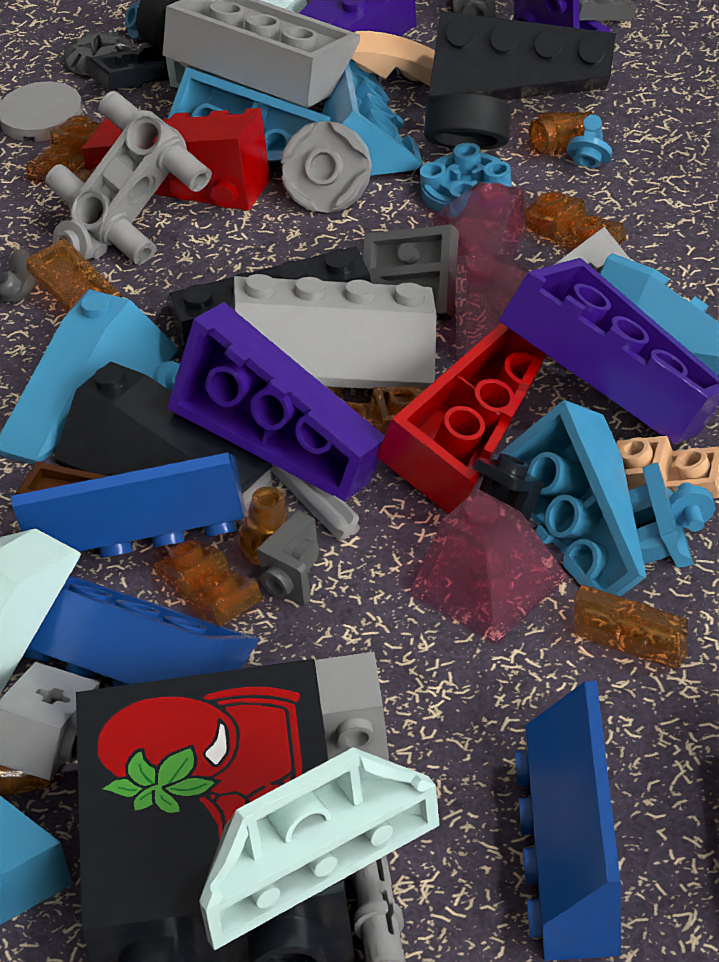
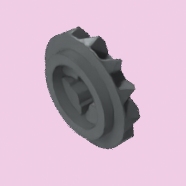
M99 30L96 34L84 33L82 39L75 38L71 40V46L66 48L64 52L66 65L72 72L89 76L86 73V60L90 57L125 52L131 49L126 37L119 36L114 31L104 34Z

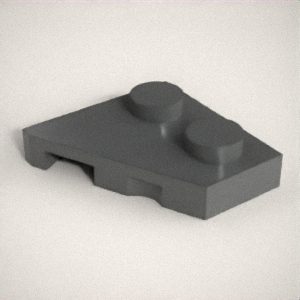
M452 224L367 233L364 235L363 260L370 273L372 284L399 285L401 283H415L422 287H432L436 314L444 318H454L459 230Z

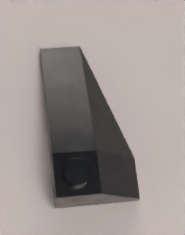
M111 361L97 370L91 378L76 389L54 456L55 462L63 467L112 476L230 453L236 459L242 494L273 467L266 460L168 410L167 406L172 393L170 390L146 374Z

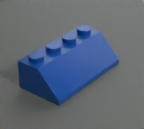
M230 453L11 496L12 506L21 532L37 529L78 552L99 548L101 558L132 552V541L147 538L152 539L153 548L185 542L183 531L204 527L206 537L237 531L236 521L247 519L236 459Z
M69 576L23 656L43 662H50L51 657L65 661V671L86 678H97V675L101 674L112 678L111 687L240 669L258 644L259 638L76 576Z
M597 680L584 681L525 725L527 750H515L517 787L529 786L530 797L519 798L521 835H534V847H523L525 886L538 885L539 898L527 899L530 938L542 937L544 961L621 956V882Z

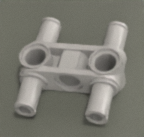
M110 91L102 98L98 110L122 131L121 135L85 183L66 166L59 164L48 172L45 184L68 204L72 220L82 223L87 231L100 242H104L107 245H115L129 259L140 266L154 256L157 247L134 227L132 222L167 175L172 173L188 188L197 192L208 184L212 172L187 151L185 140L178 130L166 124L152 111H140L116 91ZM158 135L156 143L151 147L153 139ZM103 209V213L100 219L97 221L98 215L100 211Z

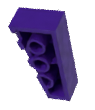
M582 258L529 271L498 319L502 324L644 422L655 434L667 436L669 441L674 444H678L700 433L719 407V376Z

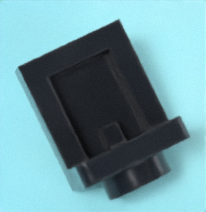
M500 453L497 459L477 458L473 469L485 476L467 517L508 541H517L523 535L545 482L528 474L527 471L530 466L513 456Z

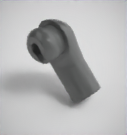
M25 249L16 250L10 255L9 261L13 272L6 271L2 273L5 277L3 282L0 280V295L3 301L9 303L21 302L40 283V274L33 257Z

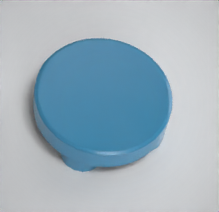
M461 143L454 148L452 154L445 155L434 162L421 166L420 186L423 201L436 212L449 216L471 217L488 213L500 207L509 198L512 190L511 167L507 162L501 161L492 155L481 153L480 147L477 144Z

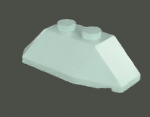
M37 529L0 537V694L81 556L80 552Z
M353 747L238 808L224 827L199 900L207 939L214 950L220 948L438 827L439 814L435 783L429 776Z

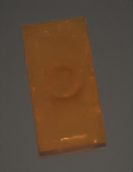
M65 238L26 259L27 271L68 312L88 289L122 298V295Z
M583 584L574 596L576 637L674 670L680 669L688 654L687 618Z

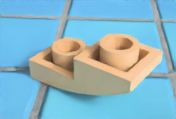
M373 31L354 32L360 34V41L351 59L354 60L361 70L367 73H376L387 79L393 69L397 67L406 78L415 82L419 80L430 86L435 50L413 40L392 34Z
M667 436L636 437L617 441L616 444L623 459L628 489H634L646 484L642 468L658 462L665 486L672 490L673 493L678 491L680 484L688 482L693 486H701L708 489L713 498H719V446L673 451Z

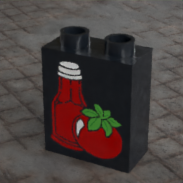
M315 659L76 692L82 932L91 962H355L345 878L216 950L208 942L199 904L224 827L238 808L329 760Z

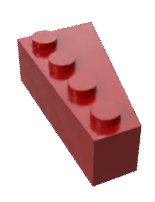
M500 323L392 418L376 457L450 516L459 519L483 476L482 473L473 469L477 458L492 459L532 387L547 354Z

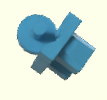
M658 462L643 467L646 484L629 490L636 526L656 519V522L637 529L644 564L671 556L677 568L694 565L684 527L692 532H697L704 528V523L714 515L716 509L713 495L708 489L701 486H693L688 482L680 484L678 491L673 493L672 490L665 486Z

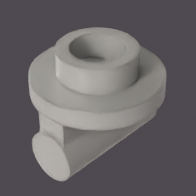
M77 220L62 221L54 229L52 237L53 248L58 259L64 264L78 266L85 263L88 258L98 259L107 252V244L100 242Z

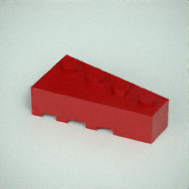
M248 108L243 114L229 115L228 110L211 111L208 116L190 117L189 113H174L169 119H161L179 131L185 140L187 151L210 169L212 175L208 184L200 191L195 192L172 173H169L154 194L174 197L184 201L190 200L218 205L223 208L249 211L271 180L261 108ZM107 118L104 119L82 147L88 178L122 133ZM158 135L153 139L151 147L156 143Z

